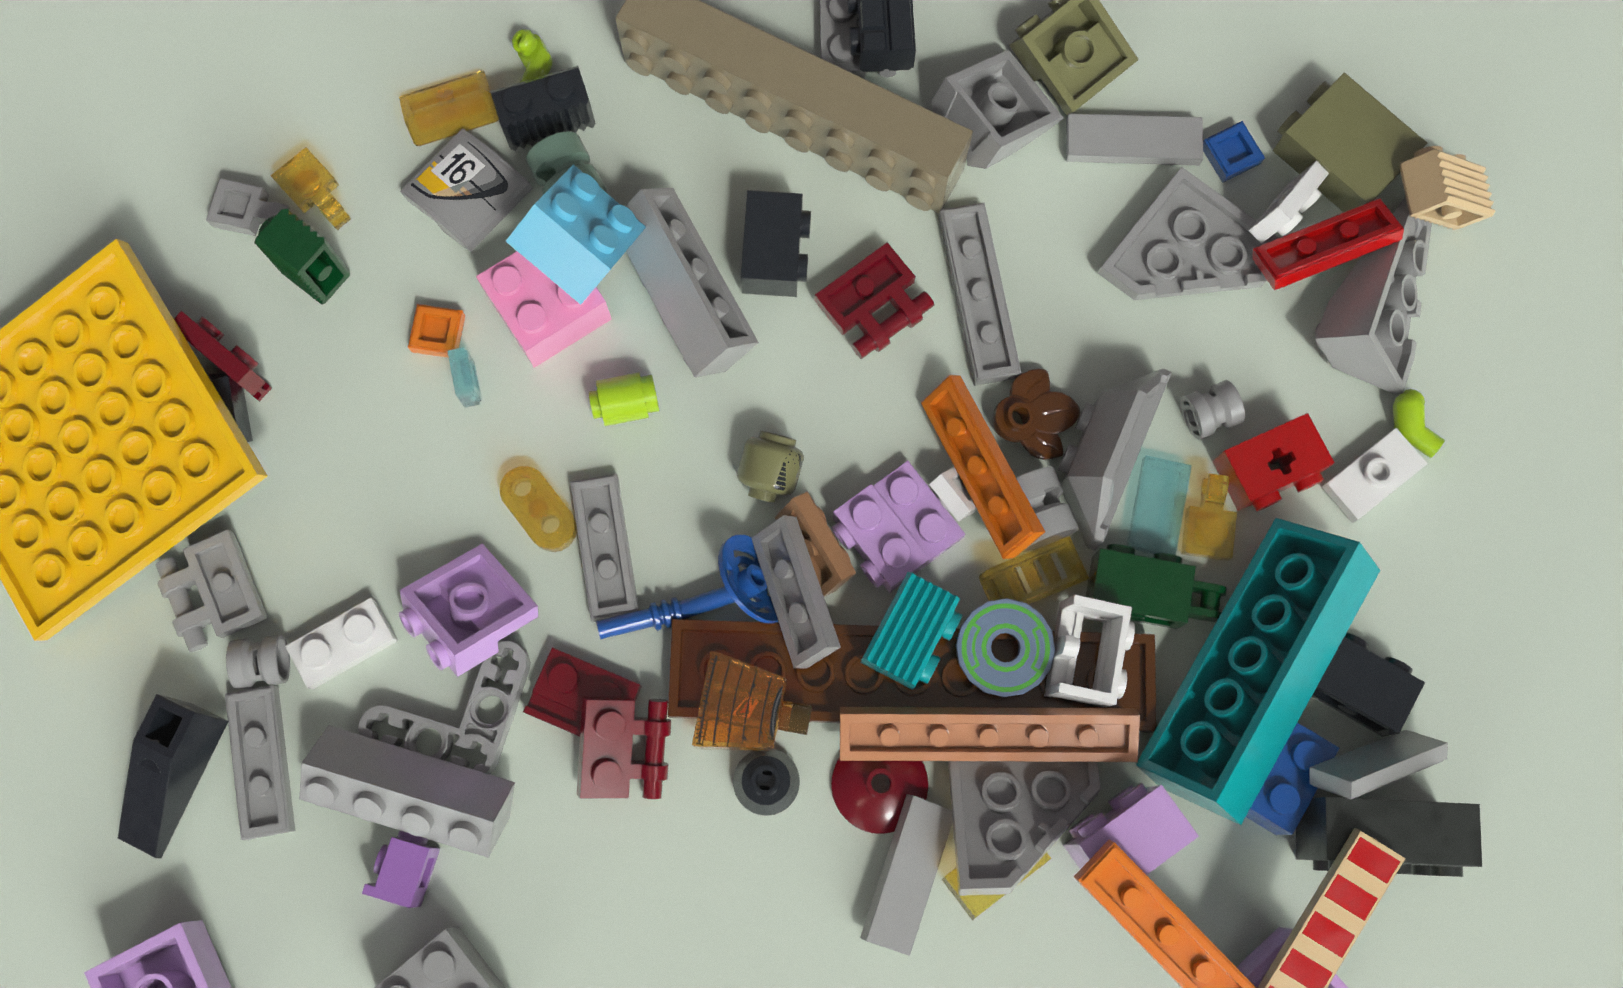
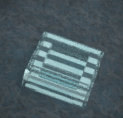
M464 347L447 351L455 395L465 408L480 405L482 397L475 361Z

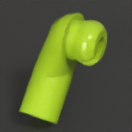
M522 29L517 31L512 39V47L518 52V56L526 68L520 83L548 75L552 68L553 60L543 40L530 30Z
M1414 389L1405 390L1403 394L1396 397L1393 403L1394 429L1397 428L1413 447L1429 458H1432L1439 451L1445 439L1425 426V399L1423 395Z

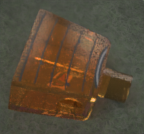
M711 651L692 746L701 750L774 751L778 730L807 735L813 706L784 700L787 678L719 652Z

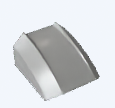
M1009 49L946 77L931 100L934 113L973 131L966 159L967 166L983 169L1017 152L1063 119V116Z

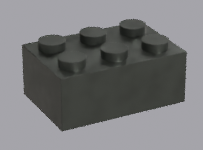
M1339 797L1312 798L1296 828V860H1313V870L1329 871L1354 828L1361 830L1406 858L1397 874L1463 877V867H1482L1480 804L1361 798L1350 800Z

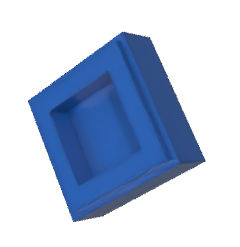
M1243 121L1203 140V152L1222 183L1260 165L1265 159Z

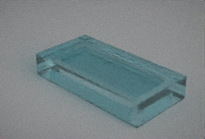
M1147 455L1142 459L1126 546L1151 554L1168 553L1176 555L1192 465Z

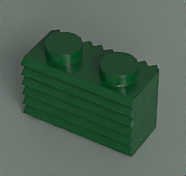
M281 209L277 215L269 217L261 225L254 243L281 274L321 305L325 304L349 278L350 269L324 236L321 237L317 231H314L310 225H306L303 220H300L296 214H292L289 209Z

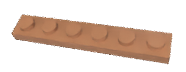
M840 707V761L1138 762L1140 714L1137 708Z

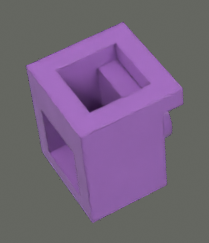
M399 830L397 837H391L389 845L384 844L381 847L374 864V873L378 874L376 883L365 884L362 894L407 908L421 907L440 848L427 845L428 839Z

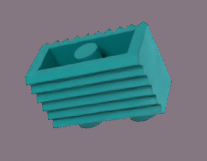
M908 571L872 638L861 663L912 690L915 688L918 680L928 684L941 659L933 654L939 639L943 637L950 641L963 614L955 611L960 598Z

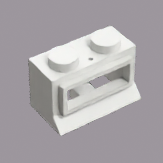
M1073 595L1060 601L1053 639L1055 653L1051 669L1047 674L1045 697L1062 698L1103 708L1117 704V698H1122L1127 685V671L1122 669L1125 650L1128 651L1135 635V624L1130 621L1132 607L1079 595ZM1083 618L1103 622L1093 689L1072 685L1076 659L1080 648Z

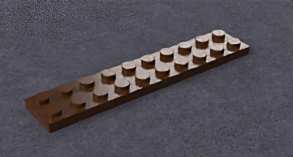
M672 619L668 700L669 718L702 719L699 718L703 716L700 713H703L701 709H704V706L701 705H705V702L702 700L706 699L703 695L707 694L704 690H708L705 687L709 686L706 682L709 683L710 680H707V678L710 679L711 677L708 676V674L711 675V672L708 671H712V668H709V666L713 667V664H710V662L714 663L711 658L715 659L716 656H718L717 661H721L717 683L721 684V686H723L729 660L733 668L730 667L727 687L737 688L742 666H744L740 688L751 691L757 670L755 686L757 687H754V689L759 691H755V693L766 696L769 686L768 681L770 682L771 676H773L770 691L773 688V692L768 697H773L783 686L778 721L790 722L792 707L812 711L810 722L840 723V707L1103 708L1062 698L1045 697L1047 675L1039 685L1021 695L1001 697L983 692L968 680L958 664L956 641L960 628H956L950 641L943 637L939 639L933 654L941 659L928 684L918 680L915 688L912 690L861 663L879 626L833 624L841 648L808 668H794L779 623ZM1081 632L1080 648L1076 659L1072 685L1093 689L1102 633ZM1006 633L996 636L991 645L994 657L1001 662L1012 661L1017 656L1019 649L1016 639ZM1135 634L1130 649L1128 651L1125 650L1122 669L1127 671L1125 692L1121 699L1117 698L1116 705L1104 708H1137L1140 714L1139 732L1154 733L1156 729L1155 634Z

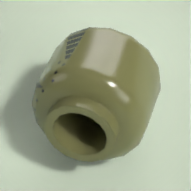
M761 430L759 437H750L746 440L737 470V478L742 484L750 487L748 496L775 503L777 494L791 495L794 493L804 461L803 452L795 447L797 440Z

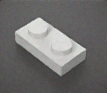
M1316 160L1285 186L1250 228L1249 232L1261 244L1276 232L1282 237L1285 236L1302 220L1303 216L1300 213L1307 210L1322 195L1317 188L1329 173Z
M369 598L285 647L306 687L313 690L398 640L377 601Z

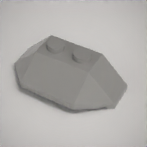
M1160 369L1103 391L1094 405L1086 402L1075 427L1083 431L1077 447L1071 444L1068 445L1058 470L1065 473L1061 483L1064 491L1063 495L1067 504L1070 505L1087 548L1096 550L1105 540L1171 376V371Z

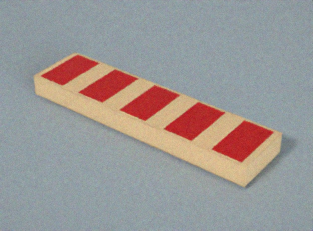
M1354 828L1257 988H1327L1406 858L1361 830Z

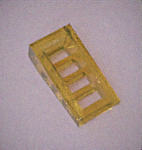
M1070 536L993 566L979 575V581L988 601L1012 599L1027 603L1028 605L1089 579ZM1052 554H1057L1068 578L1061 579L1051 557ZM1036 561H1039L1050 585L1045 586L1035 564ZM1021 568L1026 578V581L1032 591L1029 594L1027 593L1017 571V569Z

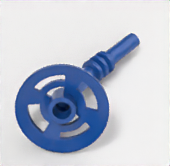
M734 535L721 545L718 565L725 586L680 601L676 597L671 598L670 603L664 599L660 601V606L652 602L647 609L597 620L596 624L600 640L651 627L659 631L662 629L663 624L667 628H671L672 619L684 620L732 603H736L746 614L763 623L778 622L771 597L767 595V584L752 537ZM733 551L747 553L753 557V560L745 556L735 557ZM738 566H742L745 569L740 571ZM764 608L769 613H762L756 610H761Z

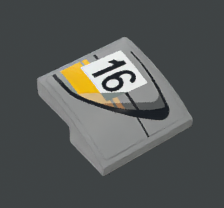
M462 128L400 192L409 203L434 220L445 234L471 252L533 187L530 182L498 154Z

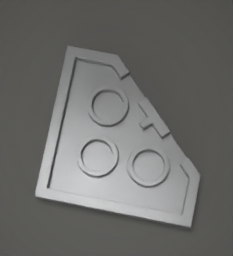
M1181 167L1102 265L1098 274L1133 300L1259 288L1265 284L1267 279L1252 260L1253 248L1280 237L1273 234L1261 244L1249 232L1256 222L1255 219Z
M948 761L959 896L1010 894L1098 795L1101 788L1098 763Z

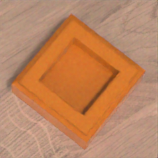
M417 304L408 345L409 350L413 353L446 358L450 356V358L457 359L465 321L464 312L462 310Z

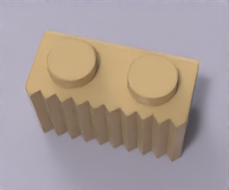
M1429 146L1416 151L1414 158L1399 165L1410 217L1457 230L1494 215L1496 210L1491 208L1494 202L1489 200L1492 193L1487 191L1490 184L1486 183L1488 176L1484 174L1486 167L1466 160L1465 155H1451L1443 152L1441 146Z

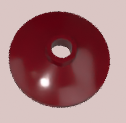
M839 757L831 780L833 799L841 815L856 828L875 834L895 832L906 795H913L926 800L929 786L928 775L923 761H840ZM877 774L887 776L890 781V787L885 793H878L872 788V778Z

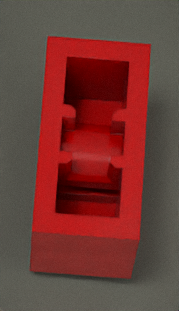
M1308 413L1226 449L1212 461L1236 509L1240 511L1253 505L1256 512L1281 501L1282 497L1279 492L1295 486L1299 493L1324 481L1321 473L1335 463ZM1279 462L1282 470L1275 469L1271 471L1268 463L1276 464Z

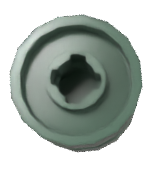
M566 131L548 136L529 150L526 156V163L537 184L544 186L542 189L543 195L573 164L583 173L593 177L599 187L607 193V189L597 169L589 164L590 156L580 136L575 132Z

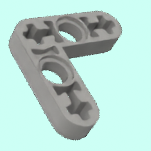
M512 641L498 642L499 652L481 664L459 728L389 706L378 705L370 708L362 715L358 726L359 735L377 740L378 732L372 730V725L374 721H383L386 715H389L388 724L404 730L408 729V721L411 720L414 723L405 735V749L419 753L416 746L417 737L422 731L432 728L440 733L442 744L439 751L431 757L445 761L452 751L453 735L456 734L460 736L455 743L456 746L474 750L477 743L482 744L480 752L487 755V760L484 765L476 764L473 769L491 774L499 762L530 671L529 655L520 645ZM509 651H514L513 659L519 662V667L516 671L508 670L503 681L504 685L513 686L510 695L497 688L486 687L489 678L496 683L499 681L501 668L495 665L497 657L505 658ZM490 696L499 697L504 705V714L495 723H484L478 714L481 701ZM383 735L380 741L399 747L404 740L390 735ZM451 755V763L469 768L470 761Z

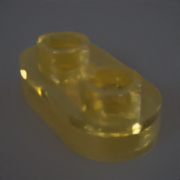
M519 466L505 474L500 483L501 499L532 541L539 548L547 552H559L568 548L577 535L576 520L544 476L538 470L529 466ZM522 482H529L531 484L530 492L525 496L516 495L517 485ZM550 518L558 519L559 527L555 532H544L543 525L546 520Z

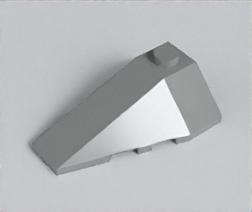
M1406 196L1393 213L1404 228L1403 239L1361 256L1327 303L1322 320L1317 325L1315 331L1316 344L1324 352L1333 368L1393 394H1403L1415 358L1417 342L1413 339L1408 340L1411 317H1420L1422 302L1417 299L1416 277L1423 276L1426 273L1432 223H1429V221L1424 222V220H1419V218L1410 217Z

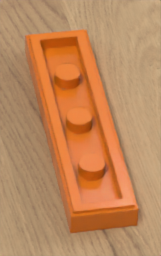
M949 375L921 402V405L1002 558L1013 559L1043 535L1045 530L960 375Z
M1108 840L1074 875L1079 884L1181 988H1256L1115 842Z

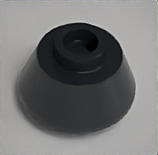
M761 748L748 753L738 763L733 777L734 792L739 802L750 812L764 816L775 815L787 809L795 800L800 785L798 769L792 759L785 753L772 748ZM763 771H770L772 775H764L762 773ZM760 786H766V787H769L770 789H769V790H762V789H760Z

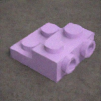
M906 461L874 486L870 484L833 511V520L836 524L831 527L837 539L847 550L854 546L864 559L860 567L870 582L876 588L883 584L889 593L901 585L908 571L916 574L966 535L909 461Z
M483 543L400 590L403 611L399 612V617L404 628L412 637L422 634L429 642L426 645V650L434 665L439 670L449 666L457 677L498 653L499 640L538 617V605Z

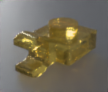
M307 147L270 175L303 213H306L315 205L336 230H339L351 220L340 203L330 194L339 186L338 182Z
M1209 474L1208 478H1203L1200 507L1189 506L1185 511L1181 555L1225 561L1233 559L1237 512L1223 510L1228 492L1229 476Z

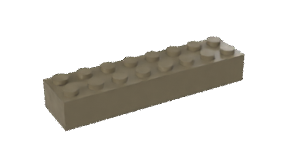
M626 0L615 17L624 60L636 73L643 76L654 75L664 80L672 90L679 94L689 95L691 93L705 100L706 104L716 112L721 114H728L730 112L745 119V122L752 129L760 133L771 132L784 138L790 147L799 152L807 153L811 151L825 158V161L836 170L842 172L850 170L864 177L868 184L880 191L886 192L891 190L904 196L910 205L919 210L929 211L931 209L940 213L964 170L973 134L972 130L700 0Z

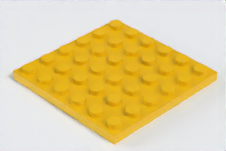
M115 239L0 329V580L34 641H43L57 634L268 476L130 245L119 239Z

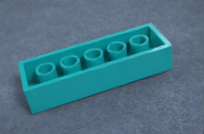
M1275 518L1138 759L1136 766L1157 785H1162L1166 791L1241 825L1381 571L1359 541Z

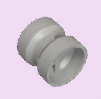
M1228 380L1212 385L1209 393L1202 394L1196 391L1181 397L1180 404L1183 418L1191 434L1198 440L1214 434L1216 428L1221 425L1230 428L1243 423L1245 420V410L1240 394L1236 387Z
M266 636L261 642L256 643L249 639L231 640L229 642L226 652V668L233 688L252 687L256 681H265L270 685L283 684L288 681L290 675V655L285 647L287 642L284 636Z

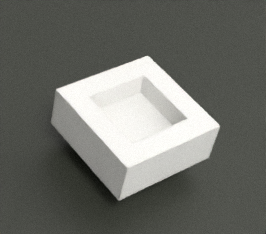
M955 467L941 473L929 484L938 495L942 506L951 512L958 522L978 511Z

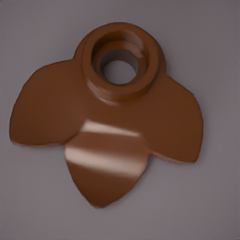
M1032 369L1022 373L1013 380L1009 397L1004 398L996 405L993 412V427L1001 438L1011 442H1020L1031 456L1042 460H1050L1063 455V446L1058 434L1073 426L1078 420L1081 411L1079 405L1070 396L1061 392H1050V379L1047 370ZM1013 411L1021 417L1022 425L1014 421L1012 417Z

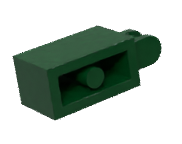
M1108 544L1106 549L1100 548L1092 556L1086 597L1132 607L1130 621L1178 629L1187 624L1189 618L1217 622L1222 613L1219 612L1221 597L1226 596L1227 587L1194 580L1196 566L1182 564L1183 558L1168 553H1155L1153 558L1135 555V549L1130 546ZM1192 593L1201 594L1200 607L1190 606Z

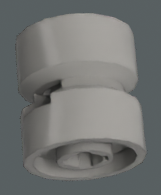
M1044 467L1016 477L1045 530L1043 535L1022 552L1044 547L1078 531L1079 527L1070 505L1061 503L1059 500L1064 491L1054 467Z

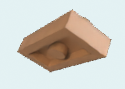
M808 491L792 498L774 517L776 520L783 515L797 517L824 597L837 591L856 574L847 551L839 545L826 523L823 511L815 505Z

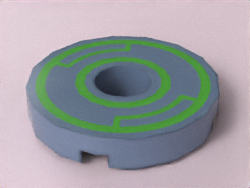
M1012 599L988 601L969 614L960 626L956 641L958 664L971 683L985 693L1008 697L1024 694L1042 682L1051 669L1055 646L1052 630L1042 614L1027 603ZM999 634H1010L1018 643L1017 656L1010 662H1001L992 653V641Z

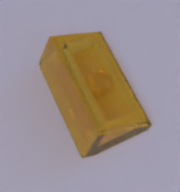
M481 70L399 97L405 124L416 146H422L454 136L462 128L469 131L499 120L485 71Z

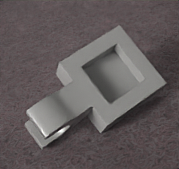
M220 179L206 221L214 228L256 236L260 224H263L269 217L277 215L281 209L290 210V207L281 203L267 202L269 194L263 187Z

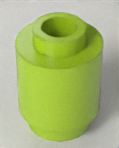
M640 372L596 380L597 390L588 392L593 418H603L605 426L649 418L648 413L660 411L652 374L641 376Z

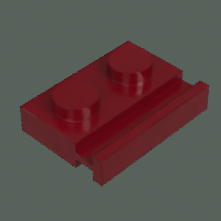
M180 311L174 318L185 339L259 402L272 389L253 371L259 363L238 345L229 351L220 344L219 341L223 338L224 334L203 316L195 323L184 312Z
M552 647L532 690L533 694L523 713L580 737L583 696L631 697L636 702L642 686Z

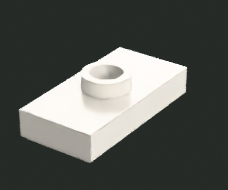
M1395 428L1323 485L1322 488L1351 522L1354 523L1428 463L1401 432Z

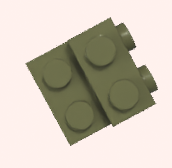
M1051 0L1047 4L1052 11L1042 19L1036 13L1015 29L1019 37L1009 44L1034 81L1042 79L1066 115L1075 112L1139 60L1100 0Z

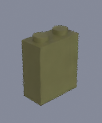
M1344 72L1332 85L1324 81L1306 101L1310 107L1303 115L1296 110L1285 120L1277 130L1282 135V138L1273 149V152L1298 174H1301L1317 160L1329 173L1317 189L1344 213L1374 201L1401 173L1399 165L1414 158V153L1424 148L1427 142Z

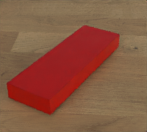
M1379 198L1253 248L1252 260L1275 291L1403 239L1404 228Z

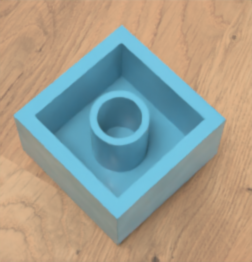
M573 164L531 207L506 242L581 305L646 226L636 219L629 208L620 205L600 188L593 177L583 173Z

